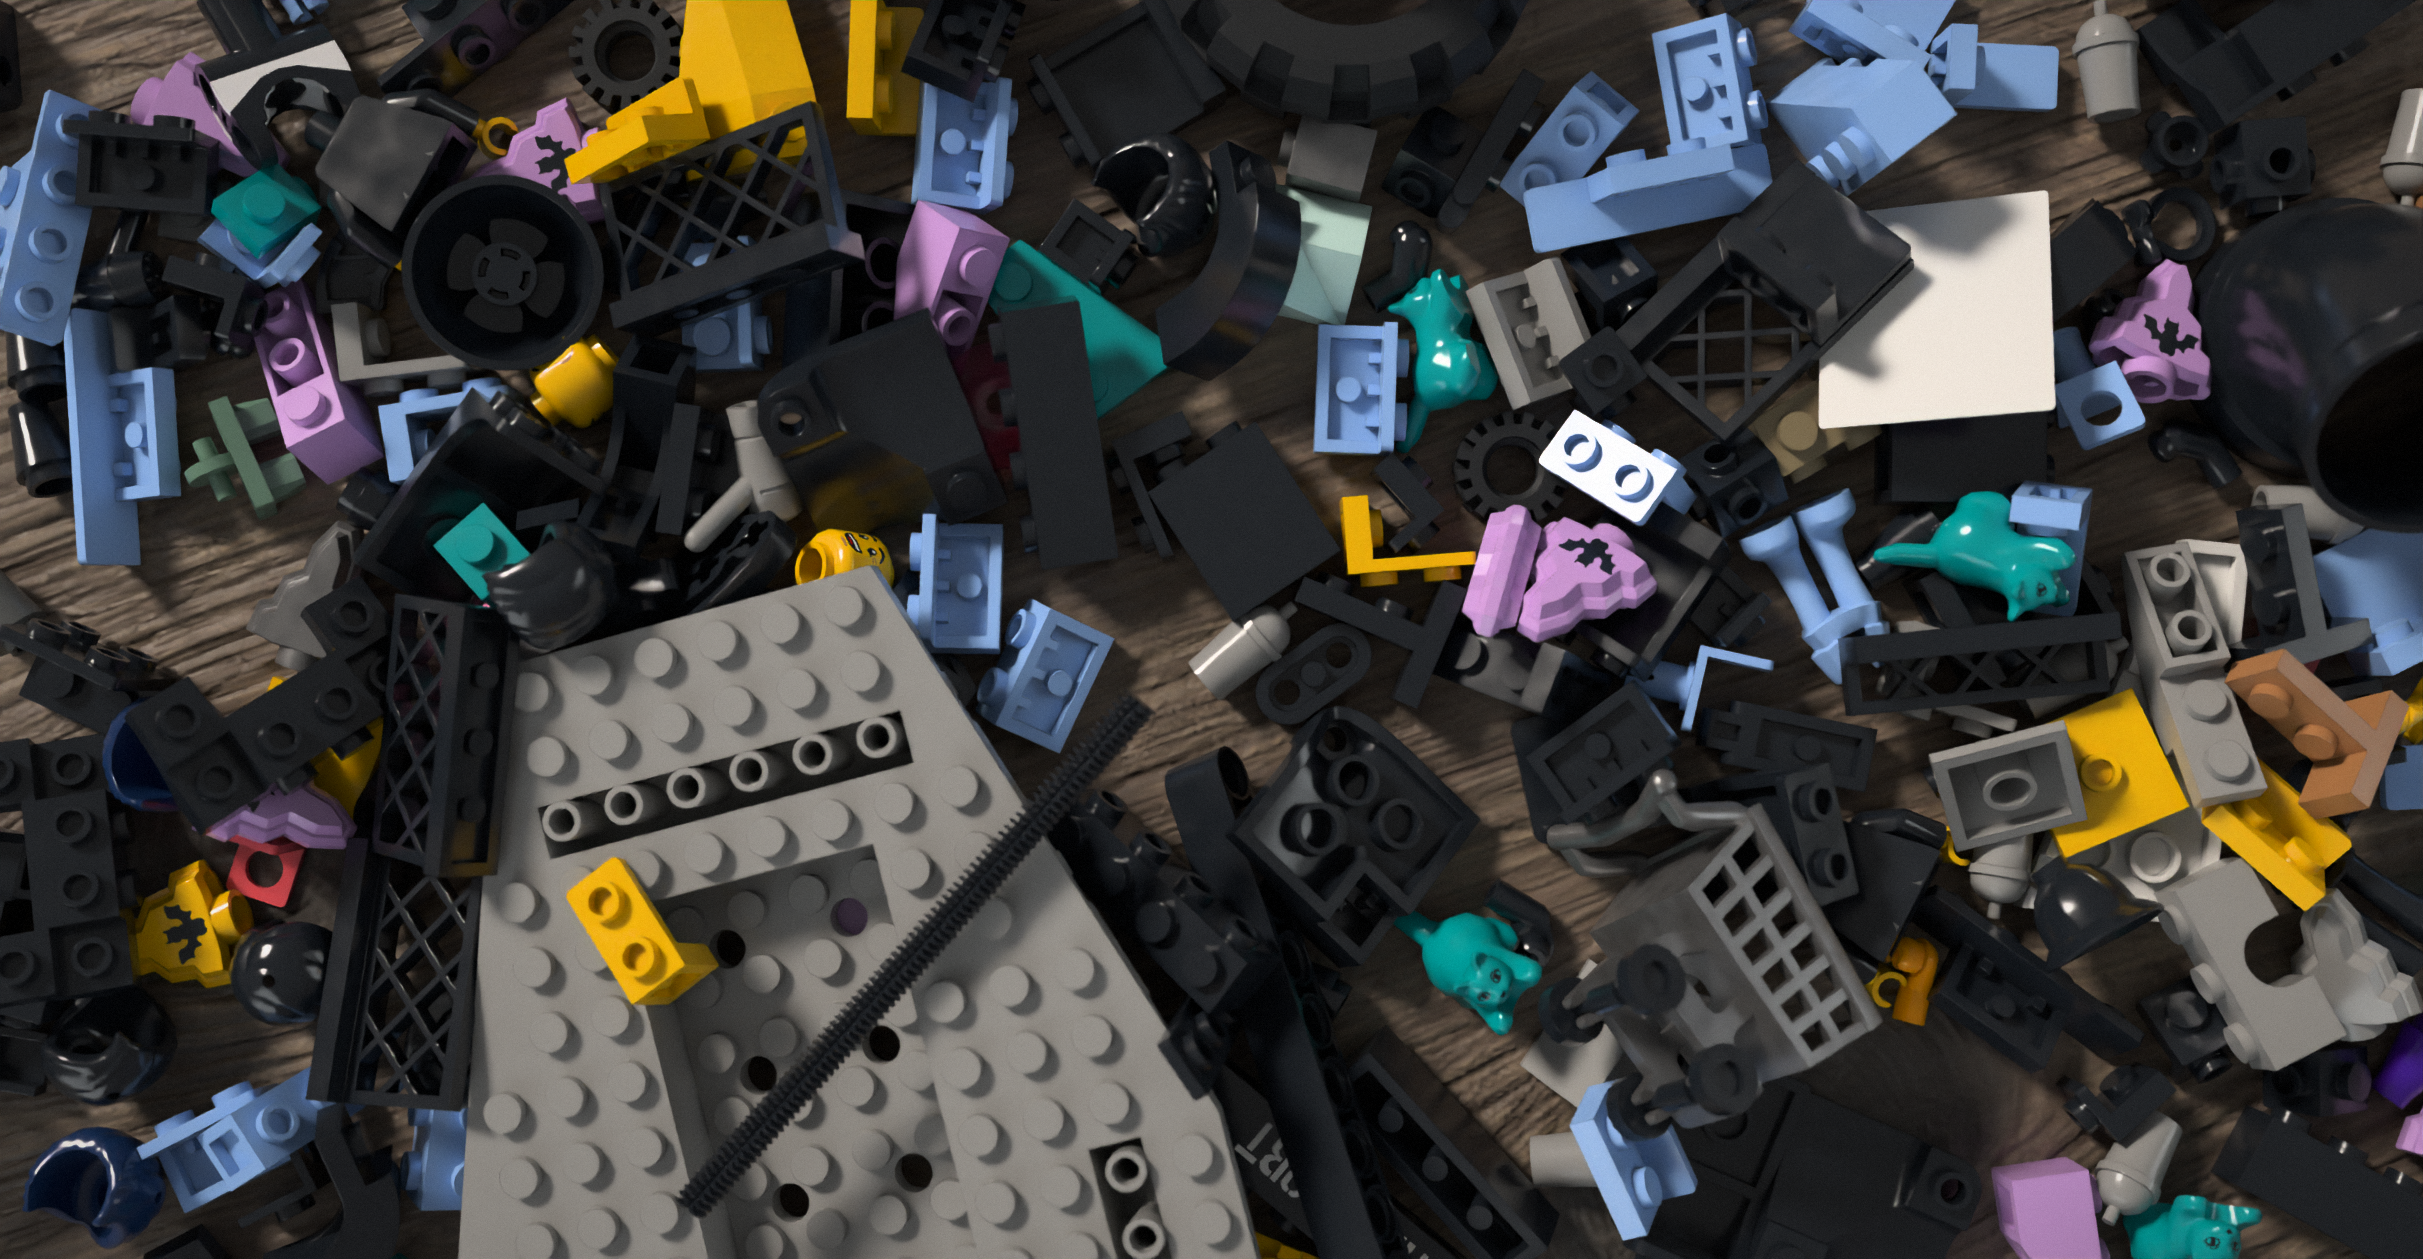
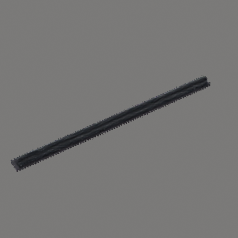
M1126 689L1124 692L1127 694V698L1119 695L1118 698L1122 704L1113 702L1112 704L1116 710L1113 711L1108 708L1106 711L1110 714V717L1101 716L1105 723L1095 722L1099 730L1089 729L1093 736L1090 737L1085 734L1084 737L1088 742H1078L1082 749L1079 750L1073 747L1072 750L1076 755H1066L1070 759L1069 763L1065 760L1061 761L1065 768L1055 767L1059 775L1049 774L1053 781L1050 782L1048 779L1043 781L1048 787H1038L1042 794L1039 795L1037 792H1033L1032 795L1036 800H1026L1031 806H1021L1025 813L1015 812L1019 820L1009 819L1014 825L1012 827L1008 824L1004 825L1008 832H998L1002 836L1001 840L997 837L992 838L997 844L995 846L991 843L986 845L991 851H981L985 855L984 859L976 856L975 859L980 862L979 865L974 862L969 864L974 870L965 869L964 872L968 874V877L966 878L963 875L958 877L963 883L960 884L958 881L952 883L957 889L954 890L952 887L947 889L951 896L949 897L947 894L941 896L946 901L945 903L941 900L936 901V904L940 907L939 910L935 906L930 908L934 915L932 916L930 913L924 915L929 921L926 922L924 919L919 921L923 928L921 929L918 925L913 927L917 934L913 932L907 934L912 940L910 941L907 938L902 940L906 947L897 945L896 948L900 953L897 951L890 953L895 959L893 960L891 957L885 959L889 966L885 963L883 965L880 964L879 967L883 970V973L879 969L873 972L878 978L874 976L869 977L868 980L872 985L868 982L862 985L867 991L862 988L856 991L861 997L857 994L851 997L856 1003L854 1004L852 1001L846 1003L850 1010L846 1007L840 1009L844 1016L840 1013L834 1016L836 1020L829 1022L833 1029L830 1026L824 1027L823 1030L827 1035L824 1032L817 1035L821 1040L817 1038L812 1041L815 1046H808L806 1048L808 1051L801 1053L802 1057L795 1060L794 1066H790L791 1070L785 1071V1076L778 1079L780 1082L773 1085L774 1088L772 1091L769 1090L766 1097H762L763 1101L756 1104L757 1107L751 1110L750 1116L746 1115L744 1122L741 1121L740 1126L734 1129L733 1134H729L728 1141L724 1140L722 1147L719 1146L717 1152H713L711 1159H707V1163L701 1166L700 1172L697 1171L695 1173V1178H690L689 1184L684 1185V1191H679L683 1198L675 1196L678 1205L687 1208L690 1214L697 1218H705V1216L707 1217V1212H712V1206L716 1207L718 1200H723V1193L728 1194L729 1187H734V1181L739 1182L740 1175H745V1169H750L751 1163H756V1156L761 1157L762 1150H767V1144L772 1145L773 1138L777 1139L779 1137L778 1131L783 1132L784 1125L788 1126L790 1124L789 1119L794 1120L795 1113L799 1114L801 1112L800 1106L805 1108L806 1100H812L811 1094L816 1095L817 1088L821 1089L823 1082H828V1075H834L833 1069L838 1070L839 1063L844 1064L845 1057L849 1058L851 1056L850 1050L855 1051L856 1044H862L861 1038L866 1039L867 1032L871 1033L873 1031L872 1025L878 1026V1019H884L883 1013L888 1014L890 1012L889 1006L894 1008L895 1000H901L900 994L905 995L906 988L910 989L912 987L911 981H918L917 975L922 976L923 969L927 970L929 963H934V956H940V950L944 951L946 944H951V937H957V931L961 932L963 925L967 926L968 918H974V912L978 913L980 906L984 907L985 899H991V893L995 894L997 887L1000 888L1003 881L1008 880V874H1013L1014 868L1017 869L1020 862H1024L1025 855H1030L1031 849L1034 850L1037 843H1041L1042 836H1047L1048 830L1053 829L1054 823L1057 824L1060 817H1064V813L1070 810L1071 804L1074 805L1077 798H1081V794L1087 791L1088 785L1091 786L1094 779H1098L1100 772L1103 773L1104 768L1110 765L1109 762L1115 759L1117 753L1120 754L1121 749L1127 746L1126 743L1131 741L1135 734H1138V730L1144 727L1146 721L1150 720L1149 717L1155 715L1150 706Z

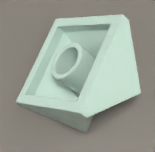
M1276 184L1277 192L1299 202L1301 212V242L1298 262L1290 289L1278 315L1317 325H1345L1373 206Z

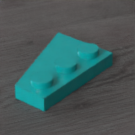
M1020 239L1006 249L987 302L998 316L997 307L1069 295H1074L1079 300L1097 420L1100 421L1171 368L1163 363L1160 338L1150 329Z

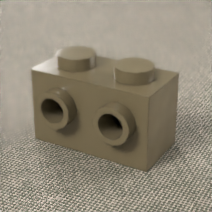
M1819 379L1765 410L1748 427L1776 456L1782 477L1789 475L1793 484L1828 465L1822 454L1843 442L1847 450L1851 451L1883 432L1879 424L1821 429L1819 427Z

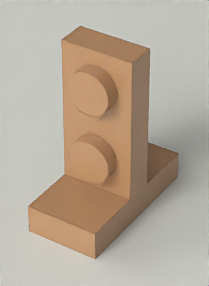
M2285 648L2234 662L2224 683L2240 696L2254 712L2261 715L2287 738L2300 753L2307 756L2314 763L2297 804L2314 819L2369 809L2409 705L2392 690L2344 702Z

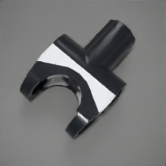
M197 0L201 13L226 55L195 65V74L199 87L226 136L251 166L257 170L278 164L277 150L267 128L276 116L285 111L303 109L316 113L323 110L343 119L353 100L361 96L346 58L328 29L322 23L283 35L262 0Z

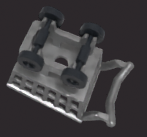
M1665 769L1653 773L1636 803L1603 820L1596 821L1590 826L1586 822L1570 823L1567 826L1565 824H1557L1550 827L1547 832L1549 846L1559 850L1580 876L1599 878L1631 875L1589 932L1608 959L1600 962L1583 980L1578 977H1567L1546 987L1540 996L1538 1013L1545 1033L1554 1042L1565 1047H1577L1588 1043L1598 1037L1604 1028V1023L1607 1025L1640 1071L1614 1081L1608 1090L1606 1100L1608 1117L1614 1129L1622 1137L1633 1142H1645L1666 1133L1672 1124L1673 1118L1682 1127L1690 1129L1743 1113L1751 1107L1753 1102L1763 1092L1762 1083L1809 1069L1864 1033L1874 1030L1882 1023V1016L1763 805L1758 803L1750 808H1746L1737 802L1728 801L1685 803L1676 791L1677 779L1675 775ZM1662 812L1674 826L1689 831H1700L1649 856L1639 850L1588 852L1585 849L1609 846L1655 823ZM1750 837L1760 857L1742 873L1732 855ZM1719 871L1729 889L1712 905L1702 890ZM1769 871L1779 890L1761 905L1752 887ZM1738 902L1748 919L1731 934L1722 918ZM1787 904L1798 923L1781 937L1771 919ZM1757 933L1767 950L1751 963L1742 947ZM1806 937L1816 957L1800 968L1790 950ZM1776 964L1786 981L1771 992L1761 976ZM1824 970L1834 990L1822 999H1819L1809 982ZM1701 981L1706 986L1710 997L1704 994H1697L1693 987ZM1794 994L1804 1012L1790 1020L1780 1005ZM1843 1003L1851 1019L1835 1024L1829 1012ZM1643 1016L1653 1017L1662 1028V1031L1658 1034L1652 1030ZM1811 1025H1814L1815 1031L1800 1035ZM1679 1052L1689 1064L1687 1077L1681 1071L1677 1062Z

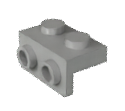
M1555 256L1545 259L1524 271L1482 282L1465 291L1475 314L1477 325L1483 334L1499 374L1501 385L1505 389L1513 410L1573 389L1560 371L1558 363L1563 357L1590 339L1591 335L1560 258Z

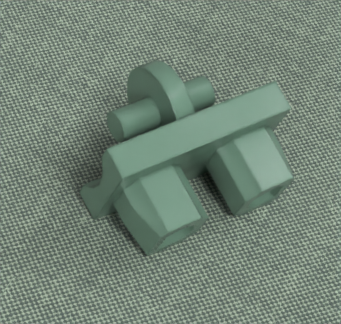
M227 396L208 402V406L213 414L212 418L228 453L219 454L211 437H204L193 442L192 445L200 462L189 467L184 473L189 486L201 487L211 485L218 502H225L237 496L230 477L238 473L259 521L277 515L276 503L289 499L307 488V485L292 453L258 464L250 448L251 445L282 435L279 421L269 399L264 398L243 402L235 406H231Z

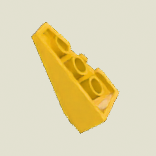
M686 0L684 29L679 50V77H692L711 137L703 143L808 101L817 103L787 0ZM804 126L789 132L778 154V157L791 165L799 163L808 145ZM765 141L758 143V145L763 146ZM747 148L736 152L725 176L750 172L758 155ZM695 170L685 172L687 182L704 179V176Z

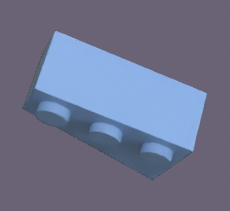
M1823 57L1765 101L1768 110L1808 161L1805 166L1845 197L1957 115L1917 60L1876 59L1867 67H1863L1859 58H1849L1841 65L1836 66L1832 58Z

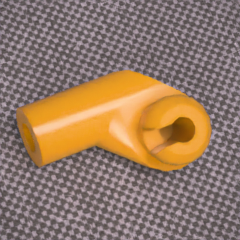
M1903 937L1891 962L1895 969L1902 970V975L1907 980V985L1904 987L1899 983L1892 1018L1924 1026L1930 1001L1926 998L1935 981L1938 952L1931 942L1922 937L1916 940Z

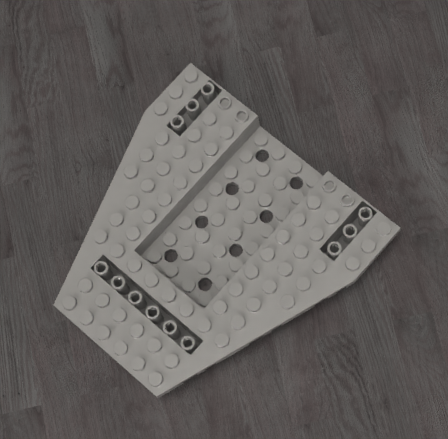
M864 566L518 662L498 872L496 876H483L475 992V1022L472 1038L458 1259H1262L1222 1105L1212 1090L1205 1097L1195 1101L1159 1051L1157 1044L1167 1029V1024L1148 995L1150 993L1093 903L1087 901L1071 876L1073 874L1072 870L1059 850L1056 851L1047 836H1042L1041 843H1037L1034 850L1031 849L1029 856L1025 855L1024 862H1020L1017 869L1014 868L1012 875L1008 874V880L1003 881L1000 888L997 887L995 894L991 893V899H985L984 907L980 906L979 912H974V918H968L967 926L963 925L962 931H957V937H951V944H946L944 951L940 950V956H934V963H929L927 970L923 969V975H917L918 981H911L912 987L910 989L906 988L905 995L900 994L901 1000H895L894 1008L889 1006L890 1012L888 1014L883 1013L884 1019H878V1026H887L897 1033L900 1040V1050L894 1060H883L877 1057L869 1044L871 1033L867 1032V1038H861L862 1044H856L855 1051L850 1050L851 1056L849 1058L845 1057L844 1064L839 1063L838 1070L833 1069L834 1075H828V1082H823L821 1089L817 1088L816 1095L811 1094L812 1100H806L805 1108L800 1106L801 1112L799 1114L795 1113L794 1120L789 1119L790 1124L788 1126L784 1125L783 1132L778 1131L779 1137L777 1139L773 1138L772 1145L767 1144V1150H762L761 1157L756 1156V1163H751V1168L745 1169V1175H740L739 1182L734 1181V1187H729L728 1194L723 1193V1200H718L716 1207L712 1206V1212H707V1217H694L687 1208L678 1205L675 1196L683 1198L679 1191H684V1185L689 1184L690 1178H695V1173L697 1171L700 1172L701 1166L707 1163L706 1160L711 1159L713 1152L716 1153L719 1146L722 1147L724 1140L728 1141L729 1134H733L734 1129L740 1126V1122H744L745 1116H750L751 1110L757 1107L756 1104L763 1101L762 1097H766L768 1091L757 1088L749 1078L748 1068L753 1057L762 1056L769 1059L777 1070L776 1084L780 1082L778 1079L785 1076V1071L791 1070L790 1066H794L795 1060L802 1057L801 1053L808 1051L806 1049L808 1046H815L812 1041L817 1038L821 1040L817 1035L822 1032L827 1035L823 1030L824 1027L830 1026L833 1029L829 1022L836 1020L834 1016L839 1013L844 1016L840 1009L846 1007L850 1010L846 1003L850 1001L854 1004L856 1003L851 999L856 994L861 997L856 991L861 990V988L867 991L862 985L867 982L872 985L868 978L872 976L878 978L873 972L879 969L883 973V970L879 967L880 964L883 965L885 963L889 966L885 959L889 957L893 960L895 959L890 953L894 951L900 953L896 946L903 945L906 947L902 940L906 938L910 941L912 940L907 934L911 932L917 934L913 927L918 925L921 929L923 928L919 921L923 919L926 922L929 921L924 915L928 913L932 916L934 915L930 908L935 906L939 910L940 907L936 904V901L946 902L941 896L947 894L950 897L951 894L947 889L951 887L954 890L957 889L952 883L957 881L960 884L963 883L958 877L963 875L967 878L968 874L964 870H974L969 864L974 862L979 865L980 862L975 859L976 856L984 859L985 855L981 851H991L986 845L988 843L994 846L997 844L992 838L1002 839L998 832L1003 831L1007 833L1008 830L1004 825L1008 824L1011 827L1014 825L1009 819L1019 820L1015 812L1024 814L1025 811L1021 806L1030 807L976 721L971 719L958 699L957 695L959 693L945 671L939 669L919 637L920 632L878 566ZM612 857L623 858L677 943L706 944L719 964L716 969L669 1005L631 1004L566 898V894L571 888ZM846 898L858 900L867 911L868 921L865 929L860 934H851L845 931L839 924L837 917L838 908ZM724 930L737 932L745 943L746 952L743 960L738 965L726 963L718 954L717 941ZM917 1153L929 1161L933 1177L928 1186L917 1187L906 1181L901 1170L902 1160L905 1155ZM793 1183L806 1191L809 1198V1209L805 1216H793L782 1207L780 1191L784 1184Z

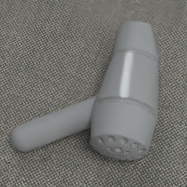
M757 400L741 402L726 408L732 435L735 438L734 446L739 478L686 531L684 544L692 552H702L707 549L746 507L750 514L768 510L772 511L784 522L793 519L803 511L802 499L784 464L778 456H773L759 429L757 422Z

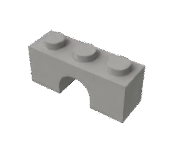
M2241 856L2220 859L2154 893L2157 901L2165 907L2164 911L2158 915L2163 930L2175 944H2182L2195 966L2190 969L2192 981L2208 1003H2215L2228 1025L2223 1029L2226 1042L2241 1062L2245 1064L2249 1062L2253 1069L2277 1071L2347 1035L2314 975H2286L2267 985L2258 980L2249 970L2244 955L2245 943L2249 934L2258 925L2279 914L2251 865Z

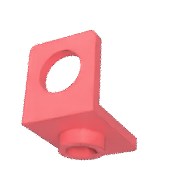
M239 835L229 839L228 841L237 843L239 846L226 882V888L228 890L236 889L244 896L277 907L287 906L308 848L284 836L263 844ZM259 851L277 855L282 861V876L271 887L258 885L250 876V861Z

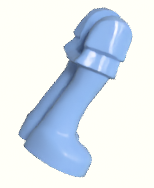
M1849 488L1838 490L1790 511L1791 516L1775 518L1738 538L1744 553L1750 560L1764 562L1774 573L1797 613L1803 628L1801 638L1813 649L1811 659L1836 685L1842 684L1838 638H1842L1852 632L1855 633L1856 637L1890 633L1889 621L1882 620L1880 601H1874L1846 547L1842 529L1856 511L1855 499ZM1797 529L1809 545L1825 575L1839 606L1838 608L1829 611L1817 589L1801 554ZM1872 662V665L1876 668H1879L1880 666L1884 665V663Z

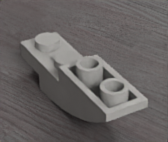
M2188 541L2124 552L2121 557L2130 630L2144 692L2165 757H2176L2194 809L2260 797L2268 786L2232 690L2224 683L2226 674L2223 667L2231 658Z

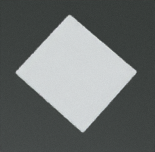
M2035 191L1865 211L1911 246V258L1914 259V269L1819 359V427L1821 429L2054 409L2055 376L2048 192Z

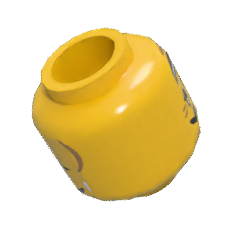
M592 334L587 339L582 336L562 355L547 363L530 368V378L537 390L529 398L539 412L553 425L556 426L565 419L574 427L586 428L613 407V370L619 358L597 335Z
M827 529L819 532L801 549L795 566V578L798 585L873 565L878 566L892 588L895 573L888 549L879 538L838 529Z

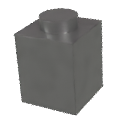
M1302 115L1298 130L1286 127L1276 165L1288 168L1285 186L1358 203L1378 131L1354 124H1324L1323 119Z

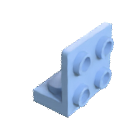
M1806 0L1788 31L1840 63L1845 62L1849 58H1859L1863 67H1867L1876 59L1917 60L1924 69L1932 56L1925 52L1956 0Z
M2366 528L2349 540H2344L2338 545L2334 544L2313 555L2325 617L2369 618L2373 643L2344 652L2355 676H2393L2423 661V533H2395Z

